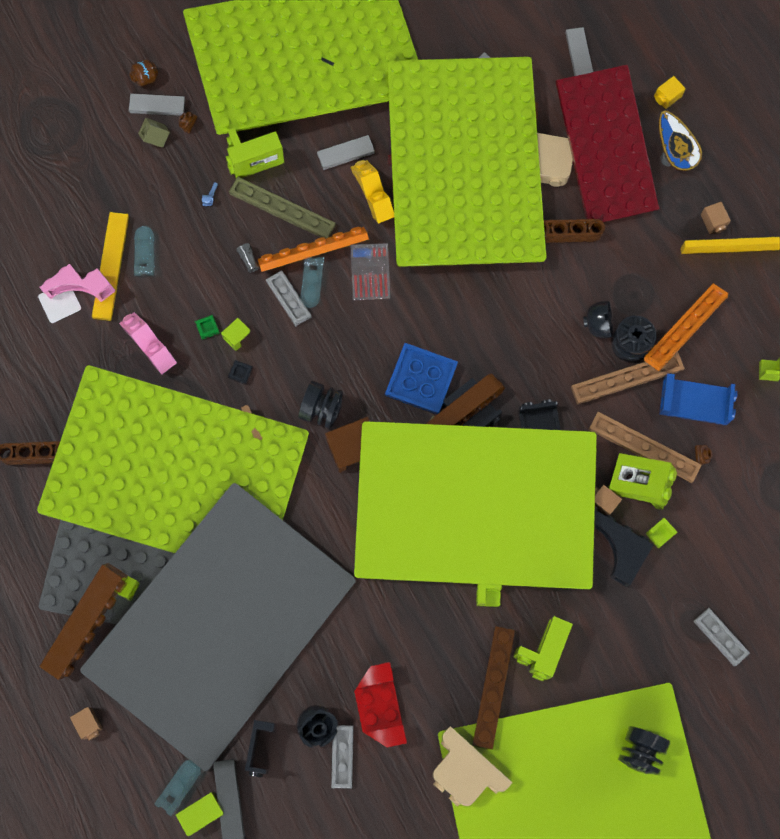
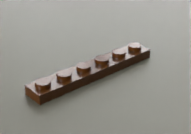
M495 626L472 746L493 750L515 630Z

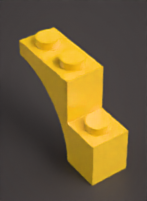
M368 160L358 161L354 166H351L352 173L363 190L376 222L379 224L394 218L390 198L383 190L378 171Z

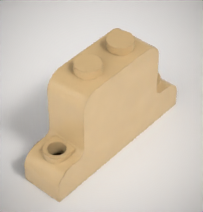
M537 133L541 183H547L554 187L565 185L568 182L573 161L568 138Z
M451 726L443 733L441 744L449 752L433 771L432 776L435 780L433 785L441 792L446 790L451 795L449 799L457 807L460 804L464 806L472 805L487 786L497 794L498 791L503 792L507 790L512 784L504 774Z

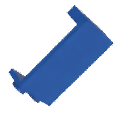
M669 373L663 378L659 415L728 425L734 420L736 410L733 409V403L737 399L735 384H731L726 388L674 379L675 374Z

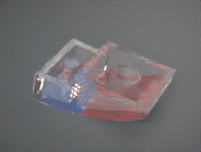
M388 244L351 245L353 300L390 299Z

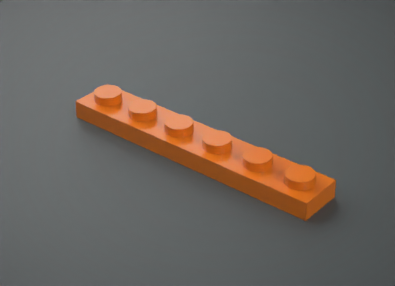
M354 227L346 233L338 232L326 239L324 237L318 238L313 243H301L296 248H285L273 255L265 254L258 259V262L263 272L369 240L364 227Z
M713 283L644 357V361L660 371L725 301L729 293Z

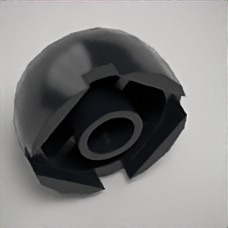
M609 300L594 303L587 310V316H583L584 327H588L589 332L594 337H613L612 311Z
M309 706L298 717L296 723L297 733L302 742L308 747L325 746L337 734L338 721L333 713L324 706Z

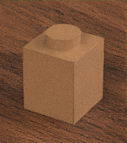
M722 202L705 207L701 213L709 234L725 231L731 221Z
M605 485L600 489L596 487L595 506L603 515H610L622 499Z
M87 707L70 717L81 739H88L90 741L99 736V731L103 729L91 707Z

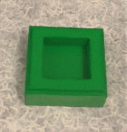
M213 315L195 321L202 340L220 333Z

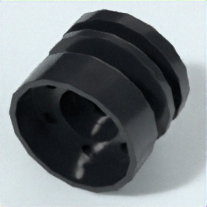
M632 315L625 318L619 324L611 339V347L614 354L625 362L635 363L642 360L656 341L655 327L647 318Z
M312 380L303 397L298 416L299 419L311 423L315 416H318V425L321 426L326 419L325 428L331 429L342 407L343 391L337 390L333 397L334 388L331 387L327 394H324V384Z
M629 726L625 740L633 744L632 748L622 747L621 750L630 755L629 757L619 755L618 760L635 771L659 776L661 770L654 767L653 764L663 766L664 762L656 758V754L666 755L670 741L649 731Z

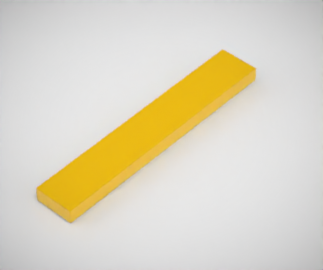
M109 213L100 272L116 291L102 302L95 297L92 312L93 319L112 321L129 220L128 214Z
M780 237L687 240L681 247V254L780 250Z

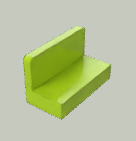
M215 792L209 793L176 814L187 836L194 834L223 815Z

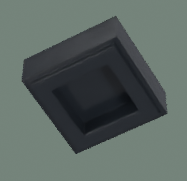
M235 360L228 379L246 385L253 366Z

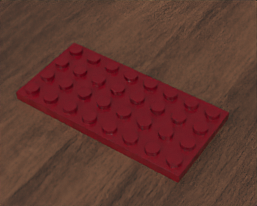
M628 65L556 80L586 219H599L602 222L659 210Z

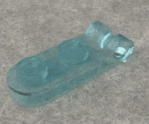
M147 226L139 227L135 231V276H141V274L154 276V234L151 228ZM148 263L147 266L141 267V264Z
M309 257L304 261L301 300L309 308L315 307L320 300L324 257H318V259ZM310 265L317 266V270H310Z
M191 760L185 761L154 805L158 808L162 807L167 811L166 814L172 816L200 776L201 769ZM169 795L175 798L172 804L166 800Z

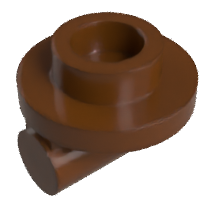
M191 112L183 113L178 120L179 127L186 133H190L197 116Z
M707 445L695 446L696 462L704 465L708 464L712 459V451Z

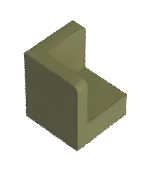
M145 118L138 134L144 142L163 147L170 131L165 124Z

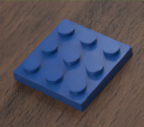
M404 343L385 396L428 412L439 414L458 361Z

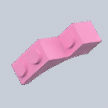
M70 264L61 268L55 276L47 279L40 287L50 299L67 291H84L95 296L100 302L116 291L98 269L89 272L82 279Z
M135 312L125 316L123 321L119 323L161 374L177 363L167 348L157 339L147 323Z

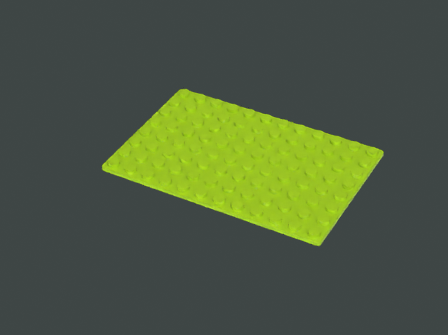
M233 0L189 8L183 11L213 123L218 135L227 134L228 130L235 128L237 132L389 101L388 62L418 60L398 0ZM321 58L334 62V66L323 62Z
M530 57L389 61L387 67L397 266L544 262L546 260L532 59Z
M88 365L84 370L37 511L42 515L176 553L233 483L238 484L283 520L309 432L302 428ZM254 428L259 431L261 437H263L262 440L254 438L251 432Z
M363 422L355 577L591 589L593 586L596 433L587 431Z
M670 683L498 719L493 750L473 747L504 774L512 784L507 790L503 792L498 791L497 794L487 786L470 806L460 804L457 807L452 802L459 839H711L675 694ZM476 724L453 728L472 746ZM629 726L649 731L670 741L666 755L656 754V758L664 762L663 766L653 764L654 767L661 770L659 776L635 771L618 760L619 755L628 757L630 755L621 750L622 747L632 748L633 744L625 740ZM446 730L440 731L438 733V740L440 744L442 759H444V757L449 752L441 744L442 735Z

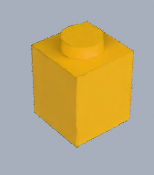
M673 76L657 88L654 97L659 105L667 109L683 96L686 88Z

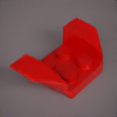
M390 662L370 666L354 691L362 732L387 748L407 743Z

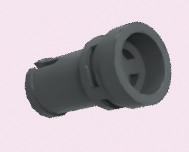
M246 243L236 249L237 253L243 259L248 272L251 273L258 270L259 265L253 256L251 245Z

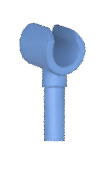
M217 183L213 184L209 195H202L203 206L213 205V196L218 186Z

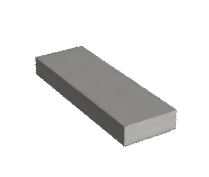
M584 27L567 29L565 34L574 76L593 72Z
M130 94V113L181 116L185 110V97Z
M369 135L317 151L323 170L375 153Z
M282 270L266 279L267 284L295 327L311 318V314Z
M707 608L694 620V623L734 667L750 654L710 608Z
M337 725V734L333 739L331 788H352L353 726Z

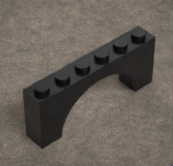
M595 506L594 528L607 539L614 555V568L610 578L628 587L633 582L654 545L650 543L647 537L643 535L638 536L633 533V529L629 526H621L616 523L617 520L614 517L603 515Z

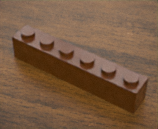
M110 563L103 564L40 664V668L58 680L69 677L75 669L73 667L76 660L81 659L85 653L84 647L95 637V629L103 624L106 619L105 613L115 605L116 595L118 592L121 593L126 587L127 582L125 581L128 575Z

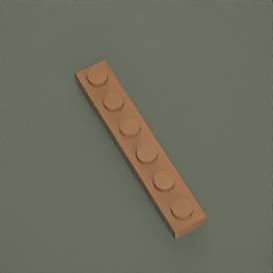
M677 351L660 371L643 362L572 385L571 390L578 405L665 377L667 373L674 374L683 371L685 368Z
M597 412L589 428L590 431L595 432L597 435L640 457L672 463L677 471V476L691 483L701 467V464L600 412Z

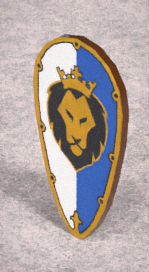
M668 111L661 112L659 116V135L667 161L677 170H692L699 164L702 156L698 141L678 117Z

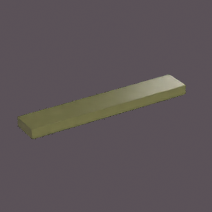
M237 177L229 191L230 195L321 238H329L336 226L335 222L240 177Z

